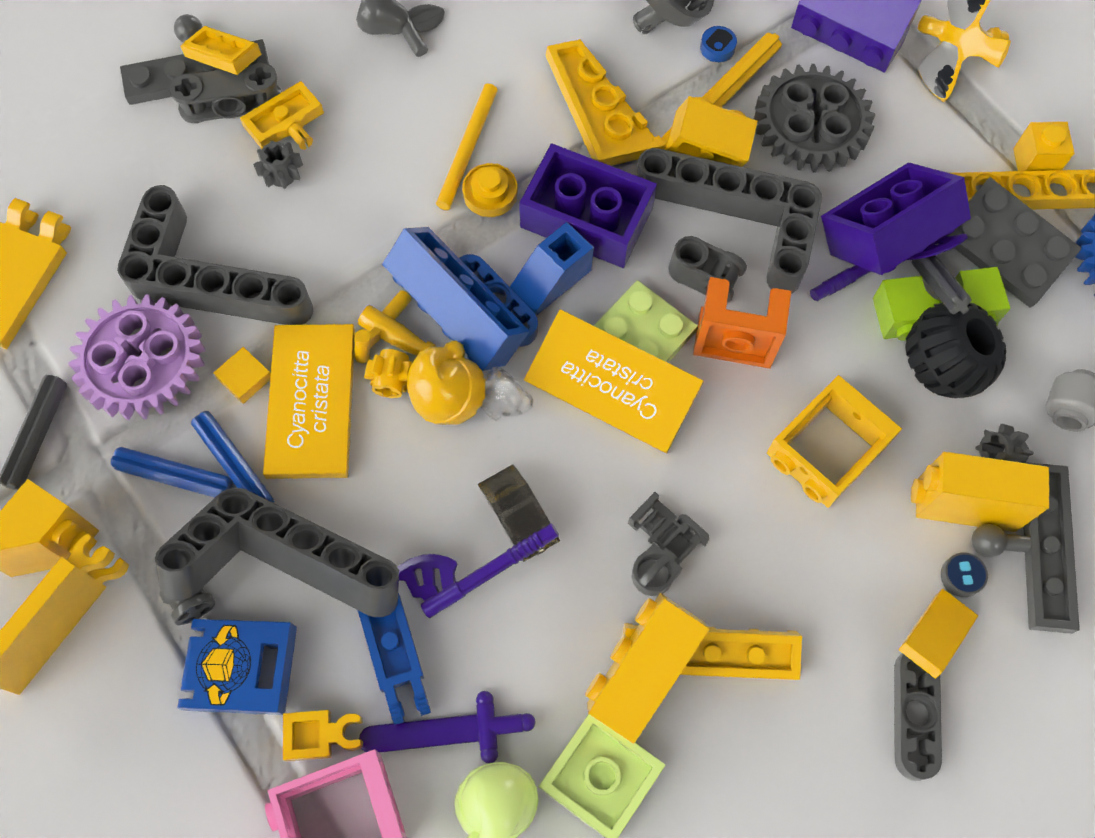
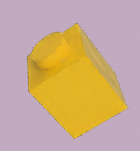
M1030 122L1013 148L1018 171L1063 170L1075 154L1068 122Z

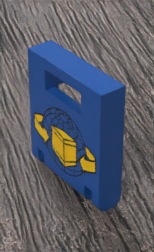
M193 619L191 629L204 632V636L189 637L180 690L183 692H194L193 699H179L177 709L203 712L283 715L286 711L297 626L291 622ZM264 646L278 649L272 689L258 688Z

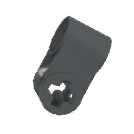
M685 236L676 243L668 269L670 276L677 283L688 286L705 296L709 278L722 279L721 277L724 275V279L730 282L727 302H730L734 296L733 287L738 277L745 274L747 265L741 257L734 253L717 248L698 237ZM682 258H689L695 263H686Z

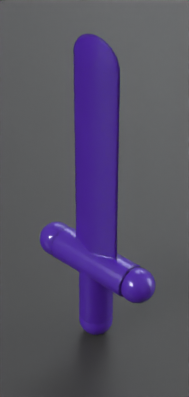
M481 691L476 697L477 714L403 722L397 725L393 723L369 726L362 730L359 740L363 741L361 749L364 752L375 749L379 753L479 742L482 761L493 763L498 758L497 735L531 731L535 727L536 721L534 716L529 713L495 717L493 695L488 691Z

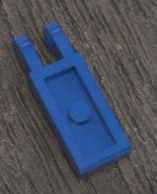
M399 593L398 605L390 615L372 617L358 611L379 688L382 693H385L394 725L405 722L404 709L395 688L409 683L412 684L417 710L420 711L421 716L431 713L421 680L424 679L423 671Z

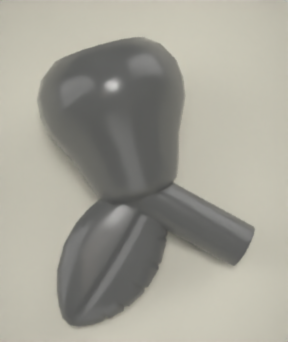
M361 0L356 21L358 27L367 34L402 33L416 57H421L427 53L428 48L418 32H426L436 28L442 22L445 11L442 7L431 4L418 5L407 11L396 0Z

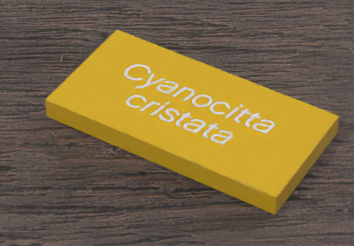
M559 309L524 378V381L666 454L704 383L703 380Z
M353 324L274 325L263 475L266 479L348 478L355 328Z

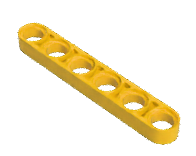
M1095 169L951 173L964 177L968 201L977 192L976 186L983 185L991 177L1032 210L1095 208V194L1091 193L1087 188V183H1095ZM1020 184L1027 187L1030 191V196L1022 197L1016 194L1013 185ZM1050 184L1062 185L1066 189L1067 195L1058 196L1054 194L1050 189Z

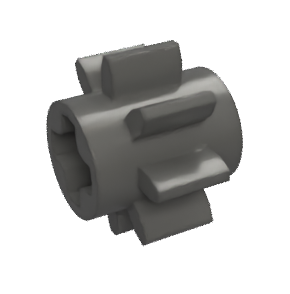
M271 141L262 150H257L260 161L253 165L257 175L263 176L267 187L275 185L286 189L294 180L300 179L297 168L303 166L300 154L293 152L290 142L284 145L280 142Z
M1000 424L998 433L985 429L983 431L985 436L982 438L980 445L975 448L979 451L981 457L1026 463L1028 457L1034 454L1033 451L1029 450L1025 442L1029 435L1020 431L1014 432V427L1006 424Z

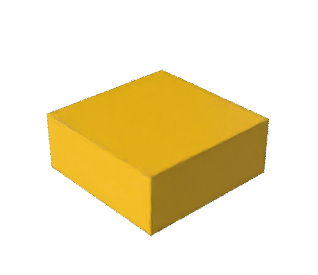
M244 347L213 372L217 380L242 404L270 381L271 376L270 371Z

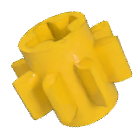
M383 349L379 355L376 354L374 356V360L368 359L364 378L371 380L370 385L375 394L386 398H399L402 396V392H407V376L412 362L409 361L410 358L406 353L395 349Z

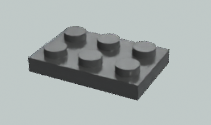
M989 177L968 201L971 219L957 227L951 234L945 236L966 234L968 238L954 248L980 269L998 267L1004 288L1031 308L1037 304L1081 250V247Z

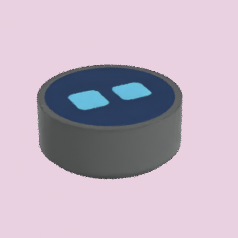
M962 552L953 555L943 564L941 580L945 588L953 595L970 597L986 586L988 571L980 558L971 553Z

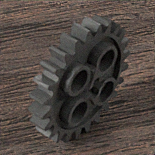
M799 64L796 65L794 74L785 68L780 78L774 75L771 77L769 85H764L760 96H758L753 118L758 121L755 133L756 135H764L761 144L763 147L774 146L771 153L772 157L781 153L785 155L784 165L795 160L797 161V169L801 171L805 163L810 164L813 173L817 172L819 164H823L828 172L832 171L835 161L841 167H845L849 158L856 160L860 150L866 148L874 129L872 122L875 118V113L869 111L873 102L872 100H863L866 92L865 88L854 90L853 87L856 79L854 78L847 82L843 81L844 71L842 70L835 76L830 75V66H826L823 72H818L816 65L811 64L809 72H805ZM813 93H814L815 96H816V103H815V106H814V111L811 110V107H812V104H813V101H814ZM814 124L817 125L816 130L814 132L815 143L812 141V131L814 128Z

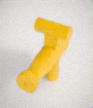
M400 290L382 312L371 305H368L362 311L358 319V325L364 329L358 330L355 333L354 358L358 363L364 364L368 362V359H370V348L380 339L415 356L431 346L437 347L431 341L424 342L407 327L396 321V318L412 300L407 292Z

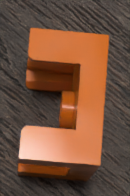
M710 277L704 307L701 306L693 355L770 369L786 336L791 291L778 288L771 289L767 316L726 309L730 282L726 279Z

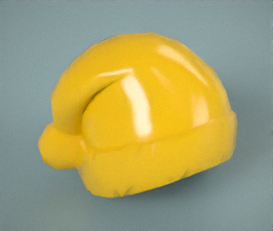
M450 341L444 347L431 346L417 355L409 368L407 389L412 405L423 419L437 425H458L467 421L477 413L485 399L486 379L476 363L464 358V346L458 341Z

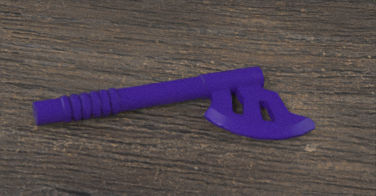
M966 234L950 237L943 236L927 246L924 251L911 256L907 260L926 258L948 251L963 243L968 236ZM856 265L847 268L845 271L838 273L836 276L811 289L810 295L813 300L819 301L854 283L857 279L872 271Z
M550 523L538 532H534L533 535H529L528 538L523 539L522 542H518L517 545H513L512 548L507 549L506 552L460 581L455 579V571L458 564L452 558L438 554L416 556L397 566L399 569V581L406 582L414 598H422L424 600L421 603V608L424 614L431 618L507 568L518 564L519 561L529 557L530 554L532 555L535 551L545 547L547 543L559 537V533L555 526ZM417 569L422 571L424 582L422 586H420L415 573ZM435 569H439L442 591H439L435 585Z

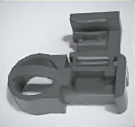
M656 492L637 509L628 522L636 531L641 528L650 536L648 542L652 545L647 551L638 556L634 562L631 575L633 584L638 591L648 596H658L660 593H665L673 581L680 575L683 569L680 566L682 561L699 543L706 546L709 541V534L689 516L682 514L675 521L677 516L658 500L660 495ZM652 508L654 511L639 524L638 522ZM647 560H657L640 579L638 569L641 564ZM666 566L669 573L666 583L659 587L648 586L647 584Z

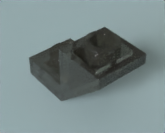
M514 464L477 484L484 498L496 514L512 546L517 545L518 542H522L529 535H533L534 532H538L550 524L531 488ZM559 537L547 543L545 547L540 548V550L535 551L534 554H530L529 557L524 558V560L522 561L525 562L526 560L532 558L533 556L543 553L544 551H546L547 548L560 542Z

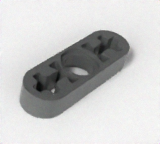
M902 653L896 659L894 665L895 764L899 772L907 779L921 781L935 776L942 765L940 675L936 679L929 673L919 676L918 690L926 688L928 694L920 691L907 693L906 688L910 689L916 686V674L907 668V665L913 661ZM910 701H919L927 708L929 718L924 726H917L908 719L906 708ZM907 733L912 735L928 733V739L919 741V753L927 757L928 764L920 766L919 771H917L916 763L908 760V754L916 752L917 737L908 739Z

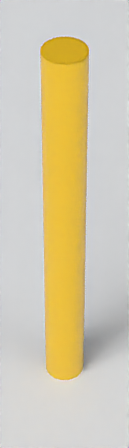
M487 83L482 89L437 199L436 205L440 209L449 210L498 91L493 84Z

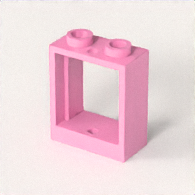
M375 749L267 790L270 803L265 804V812L271 830L273 832L279 830L280 838H302L291 800L363 773L382 838H407L381 753Z

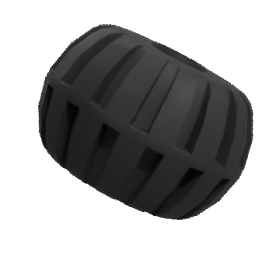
M971 302L967 305L969 311L965 314H962L960 311L951 314L943 303L935 304V307L932 308L929 307L913 324L906 337V355L909 357L908 363L910 368L914 369L916 373L915 377L920 383H924L925 388L939 396L956 399L982 393L997 380L1006 361V344L1003 342L1004 337L1001 330H998L996 326L997 323L992 316H988L986 310Z

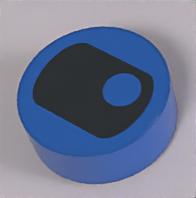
M724 26L708 28L703 33L700 51L702 55L712 62L719 63L729 60L735 52L737 44L736 35L732 30Z

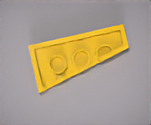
M581 39L547 46L545 56L592 159L613 166L638 160L644 151L651 148L665 149V142L659 135L654 137L647 128L648 121L640 112L635 113L625 101V93L619 86L615 87L606 78L607 71Z

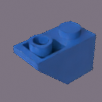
M566 222L537 245L510 285V288L537 316L592 271L594 247Z

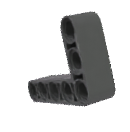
M659 148L648 149L640 155L636 176L657 183L655 199L777 226L766 276L767 284L770 289L789 290L791 294L798 289L809 265L822 201V194L818 187L802 180ZM789 236L796 237L799 240L791 239ZM781 268L789 269L793 273L784 272Z
M157 185L144 193L117 268L119 276L137 299L143 300L147 294L154 303H157L163 297L172 306L178 304L184 308L284 325H302L310 320L313 315V305L304 283L298 278L175 257L187 223L186 212L176 193L168 186ZM184 280L182 283L174 285L178 281ZM222 286L219 290L211 292L215 287ZM261 292L257 297L248 298L253 293ZM299 299L292 305H285L289 300Z
M231 488L218 494L162 545L155 556L161 593L166 598L174 601L185 600L197 594L241 550L366 615L384 617L395 611L398 605L399 569L396 564L242 488Z

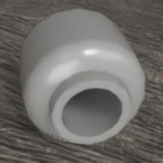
M1077 369L1056 377L1046 402V411L1056 426L1073 432H1081L1086 428L1095 426V373L1085 369Z

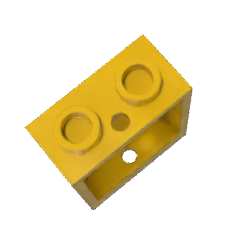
M838 375L773 440L766 454L771 457L772 464L785 475L790 474L802 485L803 491L810 499L817 503L822 502L829 508L886 449L902 428ZM825 408H828L872 446L835 485L789 445Z

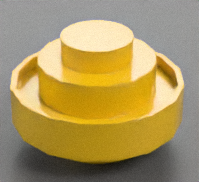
M486 163L478 165L470 170L463 180V198L467 207L480 216H500L511 210L516 203L518 184L514 174L500 164Z

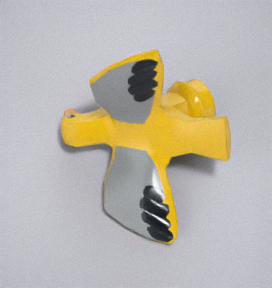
M948 0L949 21L940 20L929 15L922 16L919 21L918 30L920 32L935 36L941 41L925 57L918 68V72L926 87L942 102L947 101L951 95L962 61L969 56H980L999 68L1007 56L1011 43L1008 32L1000 30L999 27H993L985 31L979 22L990 0Z

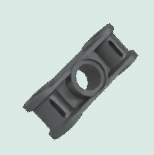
M266 63L249 65L238 75L221 69L195 74H182L173 79L169 87L172 98L179 103L178 110L181 117L189 123L239 117L265 103L263 93H266L267 99L270 100L282 92L281 88L276 85L278 77L275 69ZM260 73L264 76V83H262ZM187 84L191 86V92H189ZM191 106H193L196 113H192Z

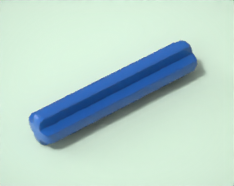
M203 411L195 416L191 421V425L236 487L248 490L274 503L271 494L209 411Z
M124 447L116 448L110 461L111 466L117 471L214 498L224 490L231 489L232 481L228 476Z

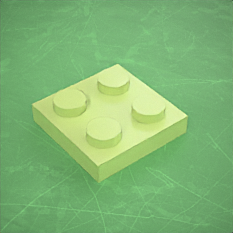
M638 280L594 325L667 363L690 340L698 327L697 324Z
M588 714L538 788L604 838H618L666 765L637 743L633 744Z

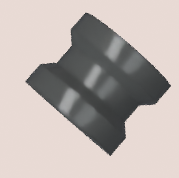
M203 588L191 598L178 601L168 599L161 591L159 592L163 603L169 604L173 609L171 617L178 626L191 623L193 619L201 618L215 606L213 596L205 593Z

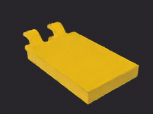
M14 198L9 204L6 223L0 222V347L8 349L65 258L67 252L60 244L71 231L69 225L62 223V215L47 211L40 223L39 236L28 233V230L36 223L39 215L28 210L30 207L28 202Z
M88 534L78 540L74 552L67 560L61 556L0 630V689L20 695L106 589L103 583L107 580L122 577L127 572L129 564L119 558L112 567L105 568L112 562L115 553L107 547L101 546L90 557V550L97 541Z

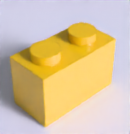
M688 96L676 110L666 150L743 167L749 161L758 121L746 117L741 111L727 110L713 105L708 99Z

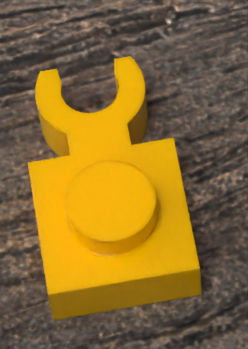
M329 710L283 713V760L288 762L332 758V744H338L350 751L361 749L363 741L356 739L347 740L345 730L351 724H362L363 718L357 714H346L339 718L336 723H331V712Z

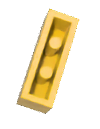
M662 593L658 595L655 601L651 598L645 601L635 617V621L639 623L638 627L630 638L624 635L619 640L610 655L614 663L605 676L601 673L596 675L585 693V696L589 698L587 702L588 714L633 744L710 630L704 621Z

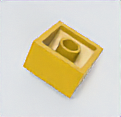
M27 479L0 511V571L10 577L50 570L61 556L66 560L69 558L82 536L88 534L94 538L99 530L69 506Z

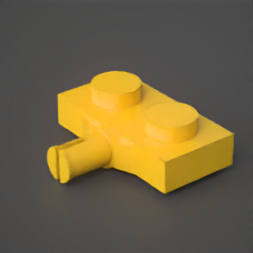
M299 81L240 117V120L245 130L261 149L271 141L278 142L285 137L291 136L300 149L305 150L307 149L306 144L310 147L313 139L303 127L324 114L322 104L304 83Z

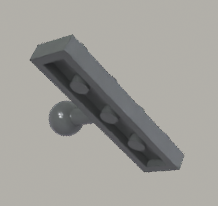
M185 14L176 19L174 33L184 43L203 26L198 18ZM263 39L252 41L258 43L262 55L250 65L256 63L269 64ZM184 54L120 66L124 94L129 105L172 97L169 87L173 79L179 75L209 72L218 69L187 58ZM260 73V77L262 80L264 79V76L262 73ZM187 84L188 90L191 92V86Z
M1026 462L1027 464L1049 467V509L1023 527L1024 535L1005 534L999 526L994 524L981 525L973 532L972 546L978 554L988 558L999 556L1004 551L1025 552L1029 630L1073 634L1080 629L1068 466Z

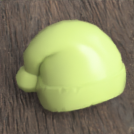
M494 762L479 766L466 776L459 785L454 804L457 819L463 830L469 835L467 838H517L530 826L535 818L539 800L537 787L528 772L517 765L506 762Z

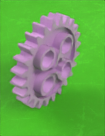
M147 294L144 296L141 304H138L134 297L130 295L127 300V306L122 307L115 299L112 301L113 311L108 313L104 309L98 308V314L101 319L97 322L92 319L85 320L90 330L89 332H76L75 335L82 342V345L70 347V351L77 359L68 363L76 373L71 378L80 387L78 391L86 400H90L89 402L97 410L103 408L111 417H114L120 411V414L126 420H130L134 410H136L143 419H147L149 408L154 407L161 415L164 413V402L169 401L174 406L179 405L175 394L181 392L189 395L191 393L185 384L187 380L199 381L200 378L193 368L203 367L205 364L200 355H198L205 351V347L199 340L202 335L197 326H194L195 323L188 313L184 314L178 304L170 307L163 297L155 304ZM141 328L138 333L130 335L135 329ZM172 348L168 354L160 356L162 351ZM115 357L110 364L103 366L108 359ZM146 377L141 385L133 387L138 379Z

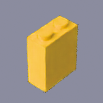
M943 452L931 465L926 467V470L918 479L915 478L913 481L911 502L916 503V518L975 527L984 524H994L1003 531L1016 532L1049 509V467Z

